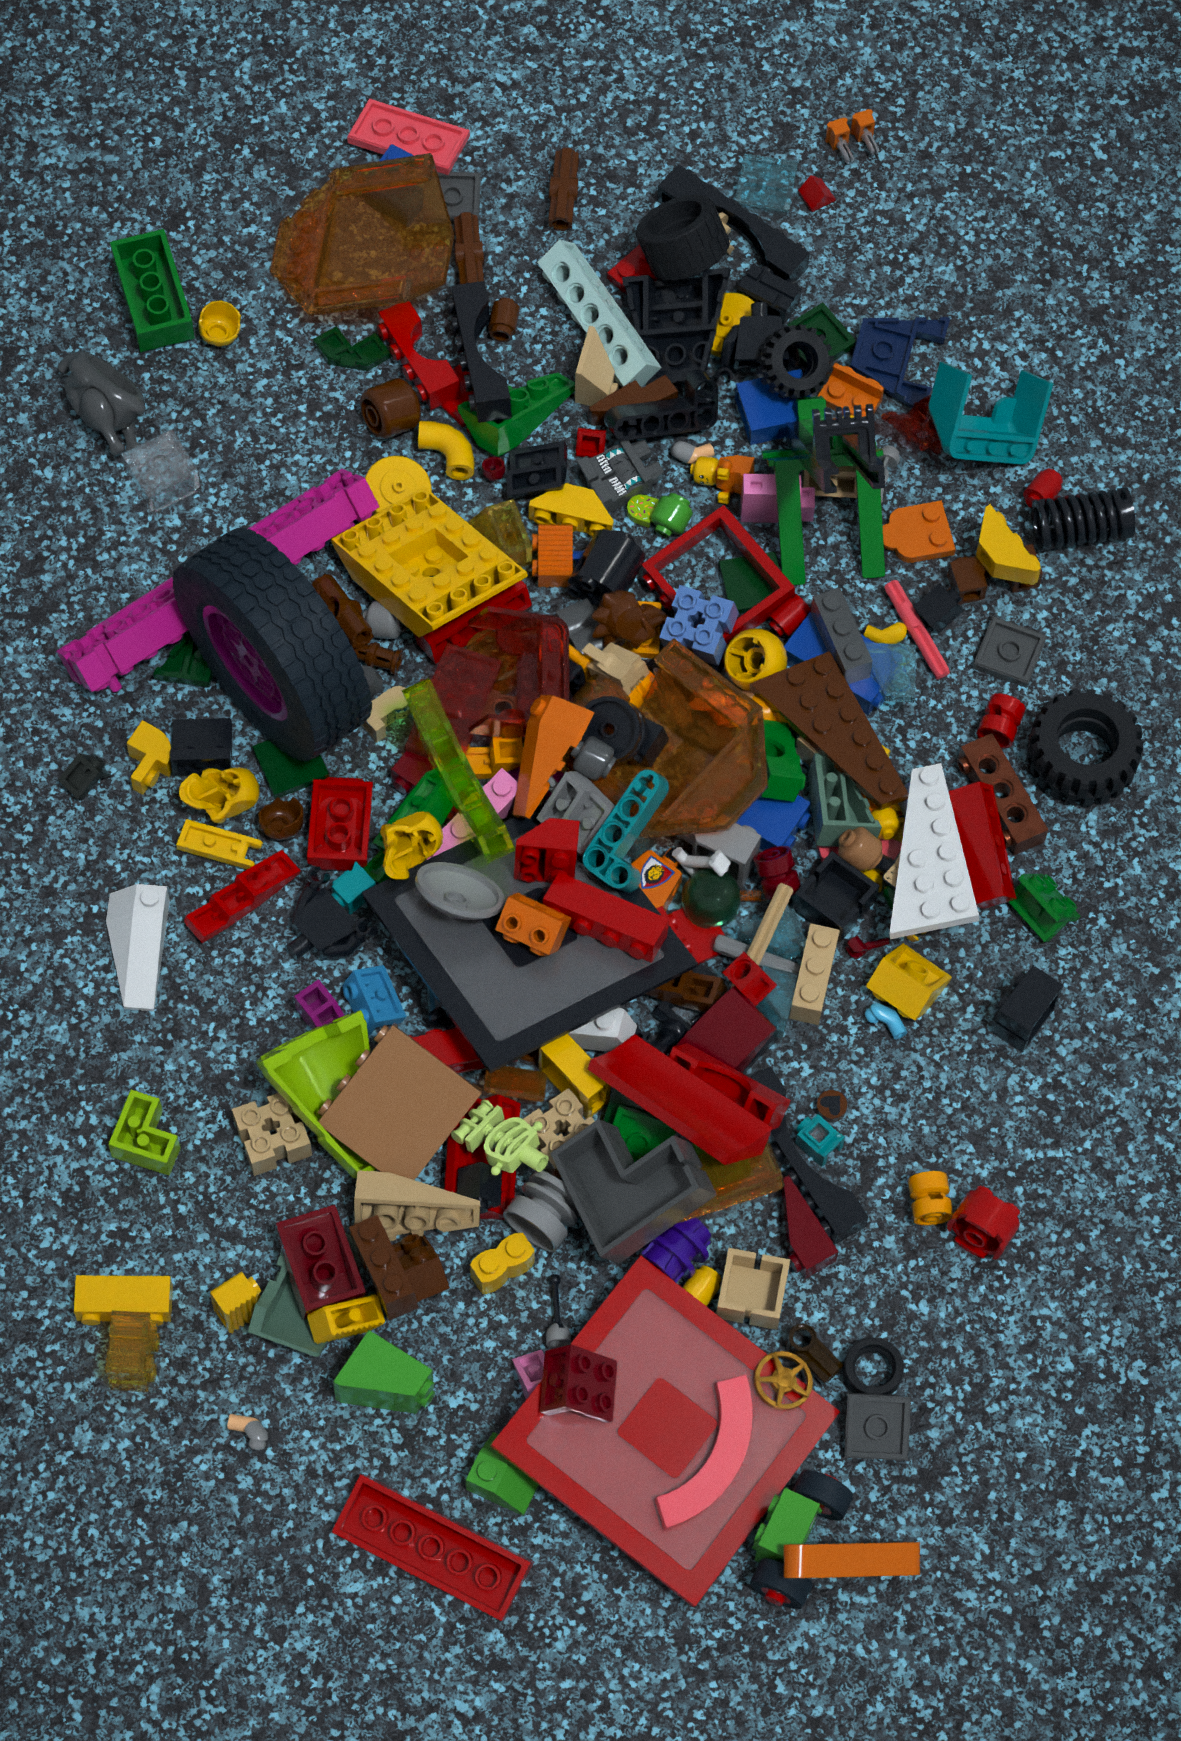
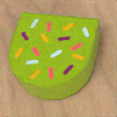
M642 494L633 496L627 504L629 519L636 524L650 528L652 523L650 517L659 499Z

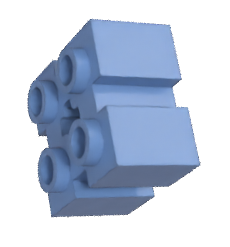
M679 585L672 603V608L676 615L674 618L667 616L659 639L666 650L686 656L688 649L693 650L698 660L719 666L727 645L723 634L724 632L732 633L739 615L734 601L712 595L710 601H707L701 591Z

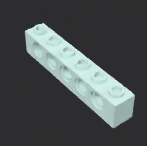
M559 239L537 262L543 270V277L558 291L556 293L557 297L572 311L571 317L577 324L583 327L586 332L585 337L589 326L595 327L614 368L616 382L624 387L636 380L642 388L662 367L575 243Z

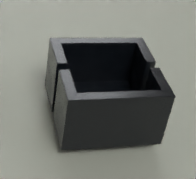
M831 851L815 870V875L811 874L795 893L793 908L816 925L839 929L838 941L841 942L857 924V919H861L876 902L880 886Z
M1034 965L1027 973L1022 971L1013 983L1015 988L1010 996L1005 994L996 1006L998 1011L992 1019L996 1022L992 1033L1022 1053L1055 1010L1063 988V984Z

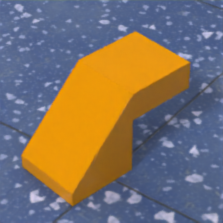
M522 736L492 737L489 747L460 748L459 762L471 773L470 779H491L501 768L506 772L521 766L523 753Z

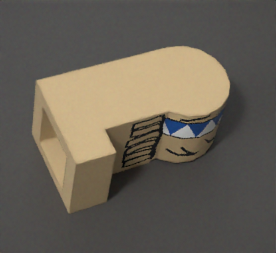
M394 686L371 701V715L361 726L377 743L386 737V727L396 719H403L410 714L412 709L411 694L405 687Z

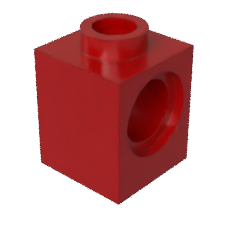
M745 952L722 972L754 1006H757L777 986Z

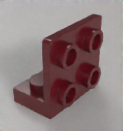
M572 1344L546 1350L540 1413L550 1416L573 1411L605 1423L612 1422L617 1361Z

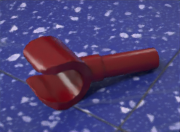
M855 936L848 941V946L845 949L854 959H859L869 950L889 945V939L886 937L863 943L859 936Z

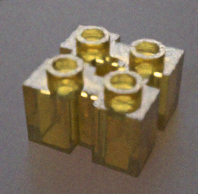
M112 1310L109 1332L110 1341L105 1367L111 1390L149 1392L150 1382L155 1383L157 1364L154 1363L153 1352L159 1351L160 1333H157V1324L152 1323L150 1313Z

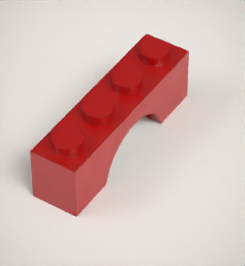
M409 299L378 312V333L383 341L387 340L389 342V349L395 361L400 360L402 363V370L406 379L414 382L419 400L421 402L425 401L430 410L448 401L461 397L460 380L448 361L430 360L422 357L414 350L416 342L423 336L421 318Z
M689 1043L672 1048L669 1058L772 1127V1130L779 1128L791 1102L790 1099Z

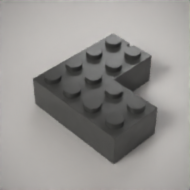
M598 1119L550 1153L599 1256L618 1264L717 1195L706 1171L700 1169L703 1165L692 1144L676 1136H671L634 1162L618 1127Z

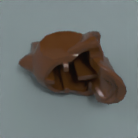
M615 590L603 594L598 608L591 615L592 619L598 622L592 637H604V648L610 642L614 644L617 642L622 646L628 641L633 648L638 649L643 642L655 637V628L665 624L668 615L650 604L643 603L640 606L632 592Z

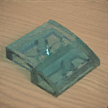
M744 153L735 200L744 206L789 213L798 162Z

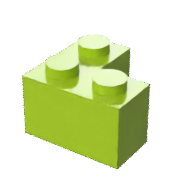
M130 1090L108 1145L113 1158L170 1176L181 1148L177 1135L156 1129L163 1112L159 1098Z

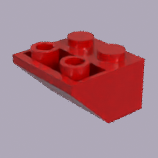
M548 818L516 840L514 879L525 882L553 883L559 872L575 878L580 821Z

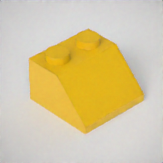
M903 943L882 958L866 987L872 991L877 999L888 1002L896 1007L898 1013L903 1017L916 1021L927 1012L951 981L952 976Z

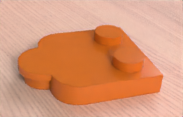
M942 500L898 508L891 513L889 523L883 525L884 548L891 551L895 550L897 557L903 562L914 563L955 555L956 549Z

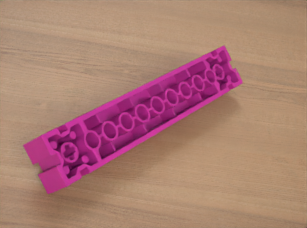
M340 469L323 480L324 483L320 486L310 488L248 529L266 538L279 551H282L292 564L296 565L310 551L320 550L325 546L326 541L355 526V519L360 522L371 517L372 512L380 506L365 477L357 474L352 475L350 471ZM173 577L85 632L86 635L81 639H74L56 651L73 681L80 685L83 684L84 688L91 692L100 691L109 686L112 692H117L122 688V685L116 677V673L125 675L131 672L135 664L141 660L154 657L158 653V649L166 644H173L182 638V634L189 629H187L183 621V616L177 605L178 602L175 599L172 583Z

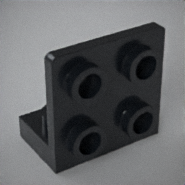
M230 718L174 720L173 749H170L173 775H191L192 773L201 775L203 770L208 768L221 771L232 768V720Z

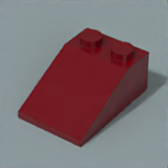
M335 1204L275 1223L292 1290L303 1320L307 1319L308 1314L324 1306L364 1297L366 1291Z

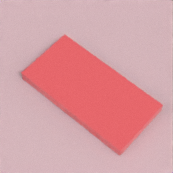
M369 99L347 136L348 144L383 155L390 145L393 144L414 155L415 165L449 175L470 137V130Z

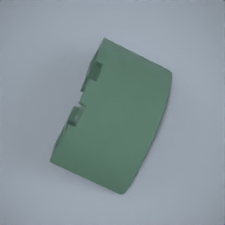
M345 1233L359 1271L361 1260L353 1246L351 1235ZM281 1251L276 1264L281 1270L280 1272L278 1271L274 1281L269 1280L264 1292L255 1304L248 1332L314 1357H319L328 1341L320 1344L314 1342L308 1319H302L292 1290L283 1252Z

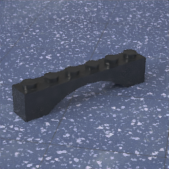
M678 164L658 185L657 201L660 204L674 198L693 194L711 198L718 214L723 212L728 215L726 225L738 232L750 243L757 252L763 266L770 268L776 276L784 280L791 279L796 282L808 269L810 253L803 245L791 241L781 230L772 228L763 222L760 216L750 213L741 207L735 199H729L723 195L714 185L707 184L698 178L692 170L685 169Z
M485 282L451 285L452 297L447 298L449 315H455L451 317L453 334H459V336H455L457 352H463V355H460L459 358L461 371L467 372V375H464L466 392H471V395H468L470 412H476L478 423L512 418L511 398L506 377L497 373L484 361L476 346L483 328L490 320L489 300Z
M771 1066L750 1077L786 1097V1089ZM784 1115L779 1128L773 1129L768 1138L770 1144L768 1146L769 1151L776 1162H782L786 1169L785 1176L789 1175L798 1187L810 1209L814 1212L835 1245L865 1228L868 1215L852 1191L836 1186L822 1178L808 1166L790 1138Z

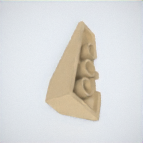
M358 1170L354 1197L355 1224L378 1215L390 1241L396 1240V1235L412 1233L423 1236L424 1231L433 1229L449 1232L479 1227L480 1201L390 1172Z

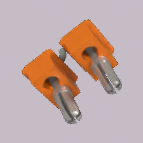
M871 109L855 113L852 117H847L846 114L839 115V119L827 124L825 142L830 144L833 151L839 149L845 162L848 164L854 161V157L848 147L850 133L855 136L858 142H865L871 155L879 152V148L873 139L875 120ZM848 121H852L851 130L847 125Z

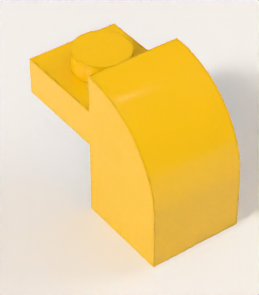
M142 720L126 744L129 756L140 762L130 777L133 790L143 795L148 787L152 788L156 784L160 773L169 777L172 773L170 761L171 745L167 736L158 728Z

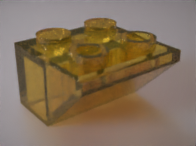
M514 499L488 506L468 522L519 566L532 564V544Z

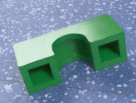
M755 718L746 743L750 758L763 761L756 777L760 795L764 798L795 802L799 791H802L805 786L806 778L801 770L800 756L796 752L795 738L791 735L789 724Z

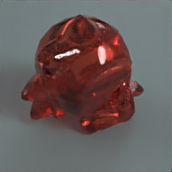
M931 394L919 402H914V407L907 414L902 413L898 415L896 412L889 411L881 415L885 422L891 424L903 436L908 445L917 444L920 451H924L929 447L936 455L940 452L941 443L928 408Z

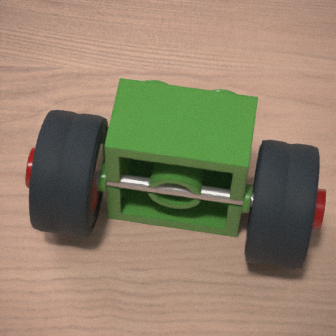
M803 1470L793 1491L784 1488L781 1497L775 1494L767 1511L766 1521L769 1523L768 1525L761 1523L754 1539L755 1542L752 1549L757 1551L755 1561L758 1562V1566L751 1578V1587L767 1601L775 1605L801 1609L812 1589V1581L809 1578H784L783 1545L805 1544L817 1515L831 1520H842L852 1502V1491L828 1474Z

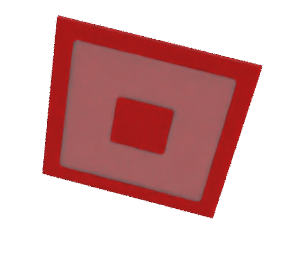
M640 1255L571 1342L572 1345L617 1361L613 1421L605 1423L573 1411L550 1416L540 1413L541 1380L490 1446L694 1608L768 1510L775 1494L779 1495L840 1411L814 1390H811L809 1397L802 1405L792 1410H777L765 1404L755 1390L754 1372L760 1361L768 1354ZM772 1359L763 1365L760 1377L771 1376L774 1373L775 1366ZM747 1375L753 1406L752 1430L748 1449L738 1473L723 1494L707 1509L679 1526L664 1530L655 1498L681 1487L694 1477L705 1464L716 1442L719 1431V1405L714 1385L720 1381ZM796 1377V1383L806 1391V1384ZM760 1383L764 1393L776 1402L777 1393L771 1388V1385ZM791 1391L788 1394H784L781 1404L795 1403L803 1396Z

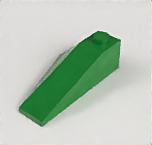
M557 372L528 380L526 386L513 389L511 386H508L512 418L478 423L476 412H470L468 400L458 405V412L477 445L499 457L517 447L575 391V382Z

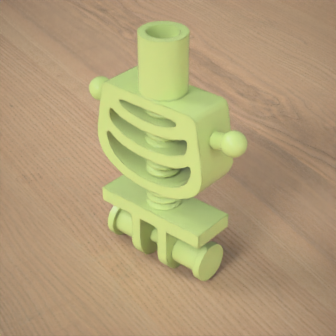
M486 1099L480 1102L481 1105L477 1109L472 1108L469 1111L470 1120L463 1118L459 1122L460 1126L456 1131L453 1130L451 1132V1137L459 1144L465 1142L467 1150L471 1153L485 1140L484 1151L486 1159L493 1166L491 1173L495 1176L499 1175L501 1170L513 1173L522 1163L537 1172H541L549 1161L547 1155L536 1149L540 1145L537 1131L543 1128V1124L540 1121H536L531 1127L525 1120L519 1117L504 1120L502 1107L497 1105L494 1108Z

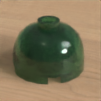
M704 868L697 870L688 878L682 889L681 903L684 914L693 924L705 929H710V926H720V928L727 926L736 918L740 910L741 891L736 879L729 872H725L723 876H718L713 869Z

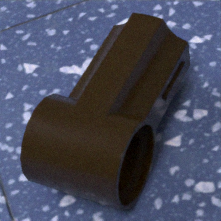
M802 1323L792 1327L785 1341L786 1351L797 1355L806 1362L811 1373L824 1386L844 1365L817 1338L815 1330L810 1325ZM803 1336L808 1341V1346L800 1347L796 1345L793 1337Z

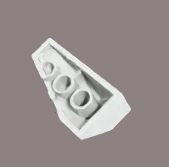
M135 884L110 893L106 924L124 1009L155 1011L170 904L167 886Z

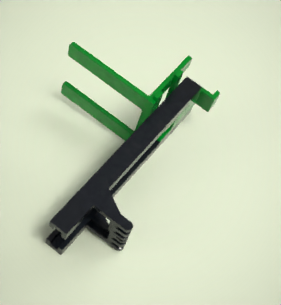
M823 396L797 398L798 421L785 423L786 440L789 449L761 451L762 458L766 459L767 465L771 466L775 471L781 571L793 585H802L806 582L799 471L807 470L822 491L828 494L837 493V486L830 479V475L839 474L838 467L854 466L856 470L862 577H884L885 559L881 488H885L884 464L879 459V456H883V449L877 448L875 442L873 404H866V416L862 417L861 405H854V418H850L849 406L843 407V418L842 408L836 407V418H832L831 408H826V400Z

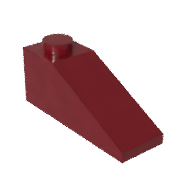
M788 1175L783 1178L782 1183L789 1254L787 1259H790V1266L795 1273L800 1272L803 1278L806 1279L836 1262L838 1250Z

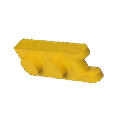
M186 819L176 846L177 850L249 869L255 863L252 860L245 859L248 848L261 849L263 842L256 838Z

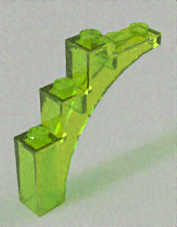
M427 678L401 690L421 736L420 739L428 759L439 774L449 800L459 812L471 841L487 863L515 851L505 824L489 801L458 742L432 681Z

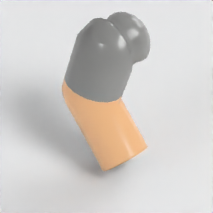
M678 441L671 446L672 456L687 464L695 463L700 456L713 457L715 455L714 448L710 443L695 447L687 442Z
M236 1414L229 1415L227 1429L245 1432L250 1438L248 1445L251 1449L262 1450L266 1447L265 1441L268 1440V1432L258 1419Z

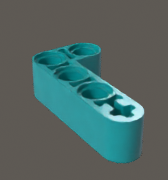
M652 770L640 771L583 854V864L590 872L611 887L623 892L635 891L640 885V872L623 858L669 791V784L664 776ZM650 781L655 785L652 790L648 786ZM642 794V796L647 798L646 801L639 798V796ZM638 803L639 811L634 817H631L630 809L634 804ZM621 828L622 836L617 842H614L613 834L617 829ZM604 853L605 861L597 868L596 859L600 854ZM627 870L628 878L623 884H620L619 876L623 871Z

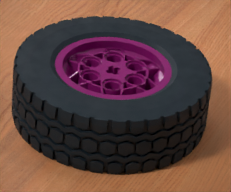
M236 528L219 537L177 567L172 578L175 599L178 602L177 605L183 616V621L187 629H189V633L197 645L200 654L236 706L277 748L292 758L300 761H309L352 733L370 717L372 698L368 689L369 685L364 676L365 673L361 663L358 661V657L349 643V639L339 626V622L333 613L328 609L327 604L318 595L308 579L270 541H267L266 538L250 529Z

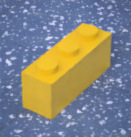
M76 1275L74 1297L76 1320L81 1321L85 1325H98L100 1321H113V1324L121 1326L130 1325L132 1321L144 1322L151 1326H159L163 1322H171L173 1294L171 1277Z

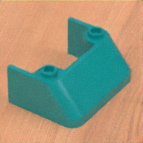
M940 362L928 408L943 451L955 459L1012 464L1028 463L1033 458L1037 448L1054 383L1028 371L1021 370L1014 397L999 399L993 408L991 417L962 415L973 375L945 362Z

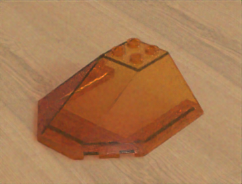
M431 153L336 168L328 175L330 179L319 190L315 187L300 202L302 207L291 218L287 215L279 224L270 272L280 281L283 287L309 316L405 303L446 284L454 232Z
M673 638L654 658L659 669L639 708L645 718L664 727L669 738L667 744L651 768L643 764L637 766L630 761L621 764L614 763L605 779L600 777L597 781L590 780L616 806L640 771L652 770L667 779L669 791L639 836L642 838L728 831L768 788L763 707ZM573 746L570 747L563 757V761L566 763L560 771L563 774L575 771L572 767L575 758L570 755L574 749ZM650 781L649 784H648V786L651 788V790H652V789L654 788V786H655V785L652 783V781ZM642 794L639 796V798L646 801L647 798L642 796ZM638 803L634 804L631 807V817H634L638 813Z

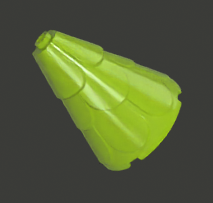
M361 1010L333 1020V1023L309 1030L260 1056L261 1059L256 1060V1064L266 1080L292 1107V1111L317 1136L318 1143L352 1178H357L358 1170H377L326 1131L318 1122L321 1116L317 1112L328 1098L334 1101L340 1093L336 1089L338 1084L346 1074L352 1077L359 1068L355 1065V1062L366 1049L370 1052L367 1022Z

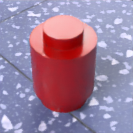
M1050 468L1040 471L1023 492L1026 504L1032 508L1034 499H1054L1062 489L1063 479L1061 475Z
M795 594L792 598L788 597L769 615V618L772 620L769 626L777 635L782 636L785 634L789 637L807 617L811 608L800 596Z

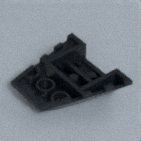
M730 268L708 269L702 272V277L680 279L677 281H654L649 275L622 277L628 296L629 309L632 312L635 324L634 329L662 367L648 381V384L664 375L668 377L671 383H684L686 376L691 371L696 369L707 371L731 272Z

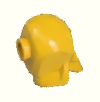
M241 767L229 768L223 771L208 768L203 770L201 777L197 773H192L179 787V796L182 802L194 809H205L210 815L211 820L218 824H222L227 818L236 816L253 807L257 803L260 793L259 784L254 774L249 769Z
M424 811L417 812L401 818L393 824L382 825L380 833L385 847L384 871L393 879H407L410 876L408 869L424 862L425 859L434 855L443 843V830L432 814Z

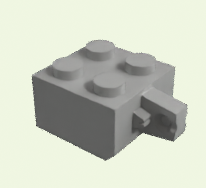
M707 810L702 821L684 815L677 825L675 834L693 846L692 855L711 857L717 850H721L731 862L728 871L723 876H718L713 869H700L742 889L755 866L753 858L759 853L761 835L750 826H741L732 822L728 816L720 812L714 813Z

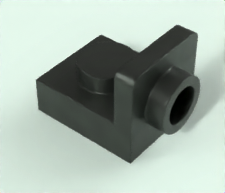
M79 753L58 778V781L77 799L83 800L100 778L107 779L111 774L104 768L106 763L97 755L92 754L90 756Z

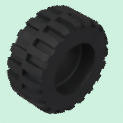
M1079 689L1070 690L1068 696L1061 693L1054 697L1053 702H1047L1041 708V712L1036 715L1027 745V761L1031 763L1030 771L1032 776L1035 778L1039 776L1037 784L1043 790L1050 789V796L1057 800L1059 797L1067 799L1066 803L1074 805L1075 801L1082 802V806H1092L1093 801H1097L1101 805L1109 801L1110 795L1112 798H1117L1123 793L1124 788L1129 787L1133 781L1143 751L1144 741L1141 739L1143 733L1139 724L1135 725L1137 718L1132 711L1126 712V704L1121 700L1115 702L1111 699L1112 695L1105 692L1103 696L1095 694L1096 690L1087 689L1086 693H1080ZM1073 731L1091 732L1106 742L1112 756L1099 764H1081L1070 759L1062 751L1058 739L1064 734Z

